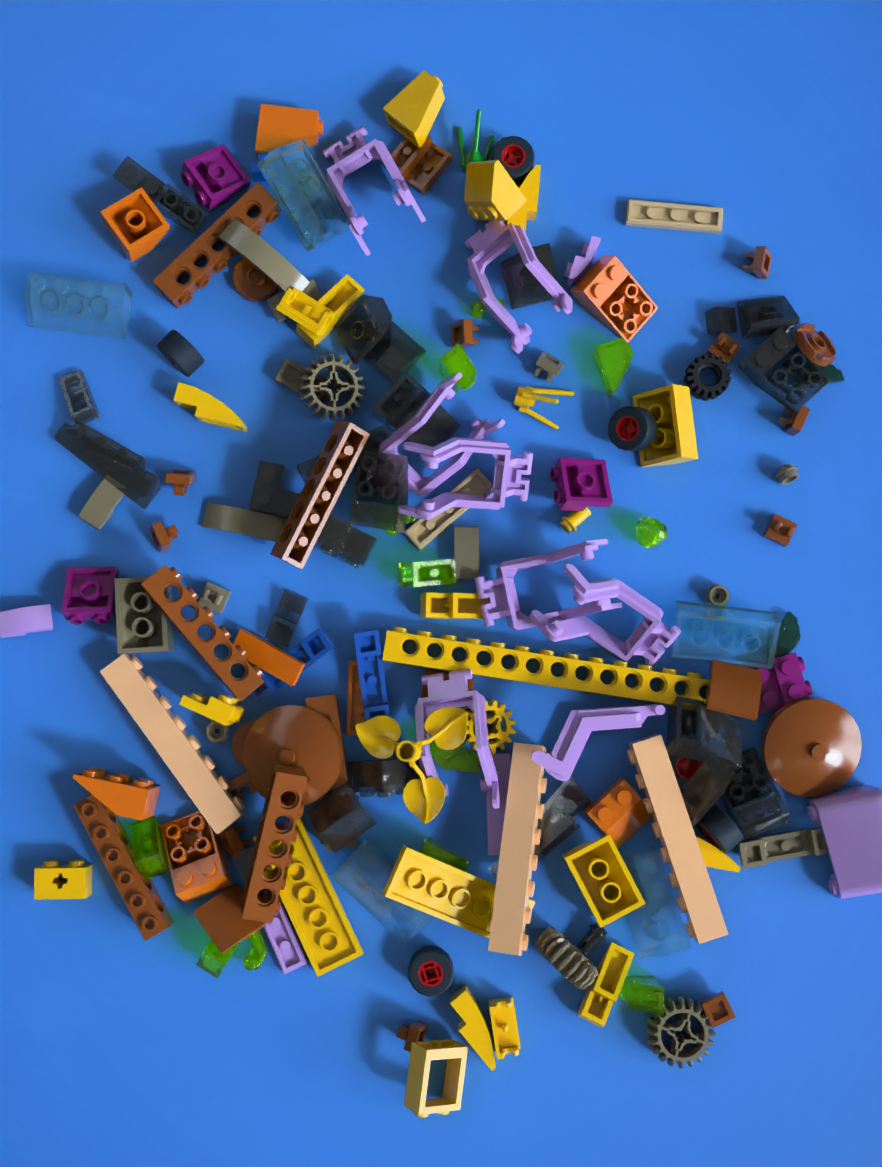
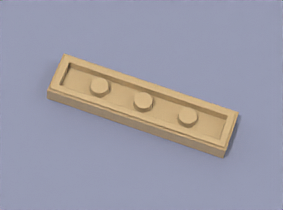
M630 199L627 201L625 226L720 234L722 232L723 208Z
M477 468L449 493L485 495L492 489L493 485ZM451 507L429 520L419 518L404 533L421 551L469 508Z

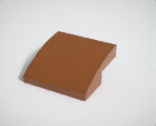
M427 136L420 149L407 138H404L391 154L405 182L423 195L426 194L453 160L452 154L435 145L429 136Z
M712 659L709 666V685L706 690V709L756 721L760 704L761 671Z
M238 883L219 893L193 911L222 955L243 939L247 940L266 925V922L241 918L240 904L244 891Z

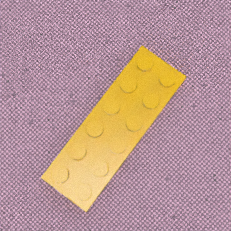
M298 817L296 826H298L297 839L291 843L290 850H292L291 864L286 866L284 872L286 874V885L284 890H280L279 895L318 977L363 955L364 951L302 819ZM275 840L269 846L277 847L282 841ZM267 865L266 867H267V870H268V871H271V870H273L276 866H275V865Z
M403 845L382 894L392 900L486 938L490 936L496 884ZM529 898L528 908L533 909L535 901Z

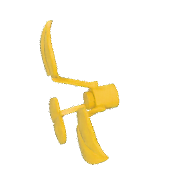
M445 707L434 711L428 716L424 724L426 732L431 737L417 743L407 740L400 743L397 742L401 736V729L397 721L389 716H376L356 724L355 728L358 738L372 756L380 759L390 758L396 746L397 757L401 761L409 762V766L420 777V779L409 781L403 790V800L406 807L424 824L434 819L443 806L445 789L439 778L428 777L425 779L424 774L415 764V761L421 756V746L434 740L436 745L443 750H453L459 747L467 734V711L457 707Z

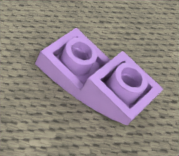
M592 236L589 244L584 243L581 255H576L573 263L568 262L564 275L568 277L566 286L571 287L587 271L596 254L601 238Z
M50 604L0 612V638L25 636L30 632L53 630Z

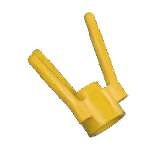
M519 386L514 405L520 406L519 412L526 413L557 430L559 428L558 425L532 411L529 407H534L536 400L554 404L559 403L558 399L537 394L573 396L575 394L574 391Z

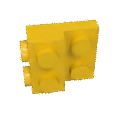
M197 692V694L183 695L179 705L225 726L233 725L236 721L239 722L245 711V708L236 704V698L227 694L208 697Z

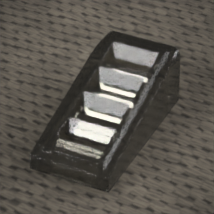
M81 369L59 378L71 419L78 426L100 418L97 405ZM80 381V384H79V385H76V386L71 387V388L68 387L69 385H72V384H74V383ZM80 391H83L82 393L77 394V395H75V396L72 397L73 394H76V393H78V392H80ZM86 400V402H84V403L79 404V405L76 406L77 403H80V402Z

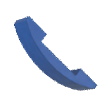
M318 628L286 653L306 663L302 670L303 672L332 651L334 647L322 629ZM261 669L264 674L261 677L264 683L250 695L255 703H258L286 683Z
M377 629L353 633L365 721L376 716L390 717L379 631Z

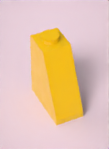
M425 70L383 107L388 124L419 149L423 146L445 99L441 80L436 75L431 76Z

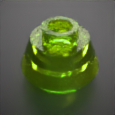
M643 517L637 521L636 538L641 546L645 548L656 547L668 537L667 527L659 520Z

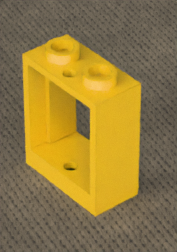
M454 1039L412 1042L404 1106L413 1111L415 1116L428 1117L430 1113L447 1115L449 1111L460 1110L468 1046ZM447 1059L442 1098L426 1099L431 1060Z

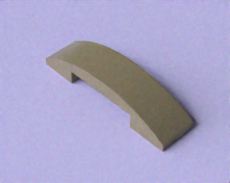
M235 218L219 236V239L237 254L240 253L272 280L283 293L289 288L293 290L294 287L303 292L309 286L310 282L287 259Z
M207 503L202 527L265 539L276 543L287 519L256 511Z
M821 827L776 833L738 843L742 869L768 865V862L801 856L828 854Z

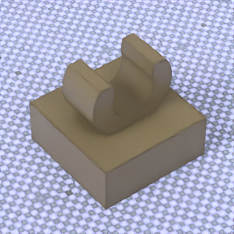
M544 351L536 362V365L539 367L535 370V376H538L542 370L548 372V378L545 382L549 383L554 375L557 376L565 363Z
M207 582L198 604L203 607L207 606L210 610L222 614L232 592Z

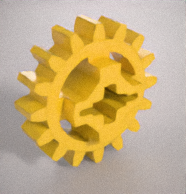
M492 699L490 704L485 700L486 711L490 710L486 714L487 723L493 725L491 730L488 729V740L497 738L489 742L490 750L495 754L496 747L499 746L504 750L505 746L503 743L505 741L512 742L508 736L509 734H516V731L511 728V725L516 724V720L509 718L513 712L510 709L505 710L506 705L501 702L497 706V701ZM466 710L469 715L467 722V734L469 735L465 738V741L467 743L473 742L471 747L477 750L476 737L473 732L474 712ZM502 720H504V729H503V730L501 729V724H500V722H501Z

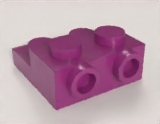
M224 144L183 161L181 179L184 185L193 188L198 204L200 206L205 205L208 210L229 202L231 195L250 187V179Z
M560 457L551 468L550 480L556 484L553 499L555 503H559L560 510L583 511L586 506L610 507L613 503L605 460Z
M67 567L61 613L66 621L74 625L84 624V620H94L97 624H108L109 620H116L114 578H118L119 571L117 567Z
M789 653L743 666L761 671V694L758 714L779 709L789 702L812 695V687L808 680L804 681L802 671L805 670L804 661L801 656L797 657L796 653Z

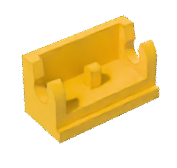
M295 287L293 290L289 288L285 292L279 305L275 308L314 334L322 337L337 314Z
M513 996L488 1000L497 1060L504 1059L507 1053H513L514 1056L519 1055L521 1047Z

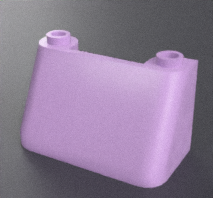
M864 784L808 799L809 806L807 807L809 818L821 826L834 874L830 876L831 880H828L831 894L835 895L838 899L882 893V790L879 787Z

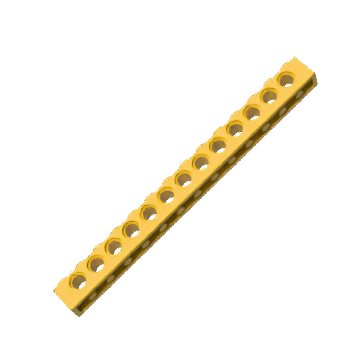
M393 627L392 631L387 630L383 661L447 671L471 669L473 675L713 711L706 709V699L701 698L699 690L703 685L707 687L709 685V680L701 679L702 674L687 672L686 676L677 675V670L662 668L661 673L652 671L653 666L638 664L637 669L629 668L627 662L613 661V665L603 664L604 659L589 657L588 661L579 660V655L564 653V657L554 656L555 651L540 649L539 654L531 653L530 648L524 646H515V650L505 649L506 644L491 642L490 646L480 645L481 640L466 638V642L456 641L457 636L442 634L440 639L432 637V633L417 630V635L408 634V629ZM407 640H413L417 644V650L412 654H407L403 651V644ZM438 644L442 649L441 655L437 658L430 657L427 653L429 645ZM457 647L463 648L466 652V658L461 662L455 661L452 658V651ZM485 651L490 655V662L487 665H480L477 662L476 656L479 652ZM504 655H510L514 658L515 664L513 668L505 669L502 666L501 659ZM529 659L538 661L539 669L537 672L530 673L526 669V662ZM555 662L563 666V673L559 677L551 673V666ZM579 666L585 667L588 672L587 678L583 681L579 680L575 675V671ZM604 670H608L612 674V680L609 684H604L600 679V674ZM628 674H633L636 677V685L633 688H629L625 684V678ZM653 678L659 679L661 687L657 692L650 688V681ZM679 681L685 685V692L680 696L674 690L675 684Z

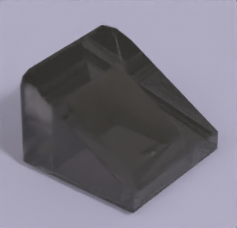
M717 306L705 312L708 334L738 332L735 308Z

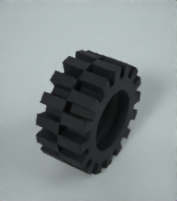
M705 353L701 357L700 355L696 357L686 369L684 381H687L685 386L690 388L691 395H697L696 399L702 397L704 398L703 401H708L710 398L713 400L720 396L729 386L728 384L732 378L729 375L732 372L731 369H727L728 362H722L723 357L719 356V358H716L714 353L708 356V353ZM708 368L715 372V384L707 386L701 383L699 372L702 369Z

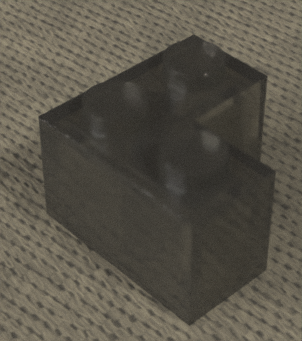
M260 460L249 505L251 511L288 519L300 494L283 490L288 472L284 465Z
M330 514L317 539V543L321 546L320 550L333 558L336 555L346 558L344 563L358 568L359 565L366 566L377 543V539L354 528L351 523Z
M399 758L348 762L349 791L360 792V797L375 796V793H377V797H390L393 791L396 792V795H401L409 781L420 779L415 770L409 766V762L401 761ZM418 759L417 761H415V764H416L418 767H419V759Z

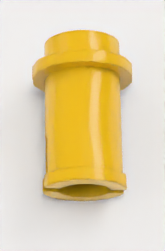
M587 507L583 511H572L568 516L561 518L560 526L569 534L576 532V527L590 516L591 512Z

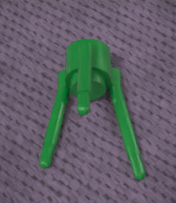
M480 109L476 112L473 148L468 151L467 155L465 154L462 128L460 126L457 127L461 157L460 167L463 168L465 173L466 167L470 162L488 160L495 140V136L492 135L482 157V153L478 151L481 123Z

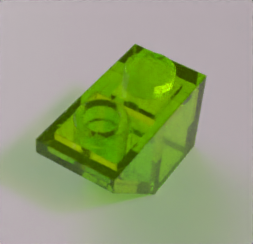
M465 740L459 747L453 750L440 749L435 741L430 744L431 755L442 769L471 773L481 771L478 766L480 760L473 751L468 753L464 748Z

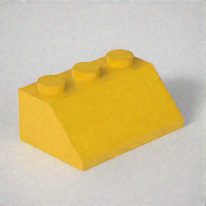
M499 160L470 162L467 165L464 202L468 206L467 211L473 219L506 221L527 201Z
M671 384L632 396L633 406L648 410L653 415L657 426L653 442L645 449L639 450L641 467L679 464L698 459L689 387Z
M610 834L584 842L562 854L600 928L646 904Z

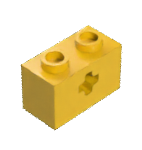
M58 860L43 861V865L34 868V900L86 899L91 896L93 864H84V860H71L66 865H59ZM61 875L63 876V878H67L66 883L64 882V880H60Z

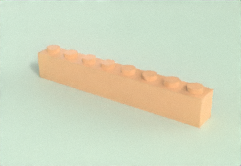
M122 654L102 669L100 673L216 834L223 833L246 815L243 811L245 805L238 796L233 797L228 790L230 785L227 783V780L222 775H217L214 770L216 766L208 755L204 756L199 750L201 745L195 736L188 735L184 729L187 726L179 715L175 716L170 710L172 707L170 701L164 695H159L155 689L158 685L150 675L146 676L141 670L143 668L141 661L135 655Z
M655 734L628 743L630 749L627 750V755L631 765H636L638 774H635V779L639 789H644L646 798L643 799V803L647 813H652L655 822L651 824L656 839L660 838L663 848L659 849L664 863L669 864L671 872L668 873V878L671 886L677 888L679 897L676 898L680 912H685L688 922L684 923L689 938H693L698 944L728 935L662 735Z
M515 742L513 744L488 951L522 956V952L527 951L529 936L525 934V926L530 924L532 908H528L529 897H533L535 882L531 881L532 871H536L538 855H534L535 845H539L541 838V829H537L538 819L543 818L544 804L540 803L541 793L545 794L547 787V778H543L544 767L534 763L531 759V754L536 750L546 753V748L541 745Z

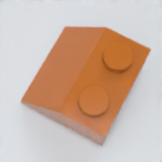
M142 187L100 211L103 225L131 263L152 251L170 229V225Z
M621 777L583 810L605 835L610 834L617 849L653 817L652 813H647L643 799Z

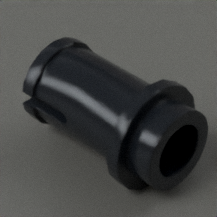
M597 922L594 926H589L590 930L576 944L577 948H581L580 951L586 956L590 955L601 940H606L605 936L608 932L603 927L600 928Z

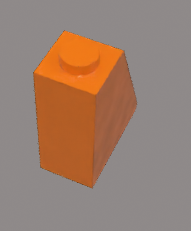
M261 104L255 143L257 159L258 153L268 152V158L271 159L317 145L318 136L323 135L324 121L320 120L318 110Z

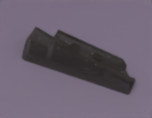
M65 422L55 434L54 439L141 508L146 509L160 491V477L145 470L144 457L82 422H76L73 426Z
M572 777L568 781H564L544 804L543 818L538 819L537 829H541L540 843L535 845L534 855H538V862L580 827L573 818L592 804V801ZM499 857L489 868L496 879Z

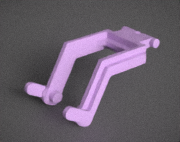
M361 126L345 136L349 144L344 146L341 140L323 150V153L327 159L332 157L335 163L326 169V179L347 215L349 228L365 255L368 256L371 252L361 237L364 233L363 228L368 223L363 214H357L343 188V182L347 175L373 159L383 161L398 192L392 195L398 206L403 203L406 206L412 205L421 222H425L426 219L384 142L374 139L367 144L364 136L368 135L365 127Z
M489 221L485 224V231L479 229L465 241V245L474 251V254L467 259L469 264L468 270L481 302L512 335L511 347L519 354L523 350V344L526 345L530 342L529 335L532 333V329L526 323L521 326L495 298L484 272L486 266L512 244H516L524 265L554 298L551 304L557 312L563 309L566 314L571 313L572 298L539 262L524 228L511 222L505 226L504 221Z
M459 371L442 380L417 413L380 443L378 456L383 462L376 468L370 465L365 470V473L379 487L385 483L388 485L384 492L398 506L405 502L403 496L411 490L418 497L429 494L461 469L473 454V452H460L429 477H422L397 452L398 445L427 422L443 399L448 401L455 395L452 387L462 377ZM477 417L469 425L473 431L467 438L483 440L485 436L500 429L505 424V421L500 418L491 423L488 419L481 421Z
M456 437L434 447L413 442H403L402 448L404 450L420 453V459L426 461L425 467L438 468L439 462L460 452L492 454L496 461L493 487L488 495L444 492L433 499H423L422 505L416 508L399 505L397 506V512L400 514L429 520L451 507L499 510L501 507L504 508L506 497L518 495V500L527 501L530 479L521 477V474H531L533 452L524 451L523 456L510 455L511 449L505 441Z
M607 539L585 541L546 554L500 563L496 569L497 579L485 581L484 576L474 578L479 600L486 598L488 600V604L480 606L484 626H493L495 619L506 617L508 627L515 631L536 627L537 625L533 620L520 611L513 580L516 572L522 569L552 564L581 555L582 561L593 559V551L599 550L598 546L607 545ZM603 599L542 615L551 623L555 620L572 619L623 606L622 602L611 604L610 599Z
M569 563L565 565L563 570L575 584L572 587V592L574 593L573 599L576 603L583 605L587 602L617 597L641 613L644 617L642 622L626 641H621L585 616L561 621L555 620L549 623L538 610H533L530 613V618L548 640L556 642L586 635L626 662H628L632 655H642L646 658L645 663L648 666H653L665 652L664 647L668 648L681 633L677 626L670 628L661 622L664 612L660 607L620 580L611 578L588 582L576 567Z
M466 669L449 672V680H445L444 673L422 676L423 686L427 685L428 697L418 698V703L415 705L416 742L429 738L424 724L428 716L434 711L445 707L469 708L473 711L476 749L485 777L480 779L482 792L489 791V795L492 797L493 809H498L500 804V783L489 747L485 698L477 690H468L467 679L473 678L472 670ZM430 743L421 746V756L419 758L425 779L428 777L439 778L430 752ZM446 783L443 784V786L445 789V796H448L449 791L448 785Z
M649 704L571 710L551 754L548 755L536 750L531 754V759L534 763L544 767L545 771L557 780L568 781L591 731L642 727V723L647 716L663 715L665 707L663 705Z

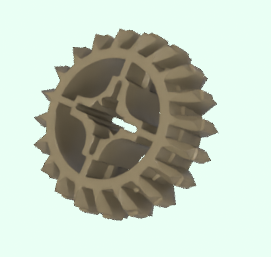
M329 354L327 360L324 355L319 356V363L315 359L310 361L312 368L306 366L303 370L307 375H301L299 378L306 384L298 386L299 390H306V393L300 396L301 400L306 398L309 400L305 404V408L307 409L313 405L315 408L312 411V415H316L321 411L320 418L322 420L326 419L328 413L330 421L336 420V413L340 420L345 418V412L348 415H352L354 413L352 407L356 409L360 407V404L355 399L362 400L364 398V395L358 393V391L365 389L364 385H358V382L363 380V376L356 377L354 374L359 368L355 367L351 370L349 368L352 364L351 360L343 364L342 355L338 356L336 361L334 354ZM327 368L328 373L326 374L325 381L314 384L316 374L320 370ZM335 369L344 374L348 382H342L338 378ZM332 382V386L339 389L333 391L332 393L331 389H327V387L324 386H327ZM350 391L347 401L342 406L336 407L339 394ZM315 392L322 393L326 397V403L329 406L323 404L316 397Z
M549 926L539 934L538 939L535 941L537 949L570 983L578 989L585 990L595 981L598 975L596 967L563 934L554 927Z
M679 995L676 1003L672 997L667 998L668 1005L666 1006L662 1001H659L658 1004L661 1009L659 1011L655 1008L651 1010L655 1018L648 1017L647 1022L652 1026L645 1028L646 1033L651 1035L647 1038V1042L649 1045H653L651 1048L653 1054H659L658 1058L661 1062L667 1059V1063L671 1067L677 1062L678 1067L681 1069L684 1066V1062H687L689 1067H693L692 1060L695 1058L699 1063H702L700 1055L702 1053L709 1055L710 1052L706 1046H714V1042L709 1037L715 1036L716 1032L711 1029L713 1025L708 1021V1016L702 1010L701 1004L699 1002L694 1004V1000L690 997L684 1003L683 997ZM679 1013L675 1020H667L672 1015ZM691 1015L695 1016L698 1020L699 1034L690 1029L691 1021L689 1019ZM682 1028L686 1031L684 1033L680 1032L678 1035L675 1032L681 1031ZM662 1030L671 1035L670 1048L662 1043ZM687 1043H693L690 1047L682 1050Z

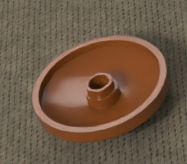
M820 697L800 698L781 707L766 725L761 741L762 761L769 776L786 791L803 797L822 796L841 787L854 773L859 763L862 749L860 731L850 713L840 705Z
M285 705L269 710L253 724L244 744L243 760L245 771L249 774L252 786L265 799L274 764L304 768L307 778H310L308 792L303 793L301 802L307 805L326 795L336 783L342 768L343 750L338 732L322 713L303 705ZM286 791L281 795V798L288 799L293 795V792Z

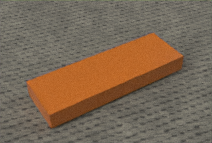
M244 628L239 630L233 643L234 646L240 645L248 656L245 659L256 664L259 668L291 686L296 685L306 664Z
M349 660L346 735H357L355 726L358 723L365 722L357 661Z

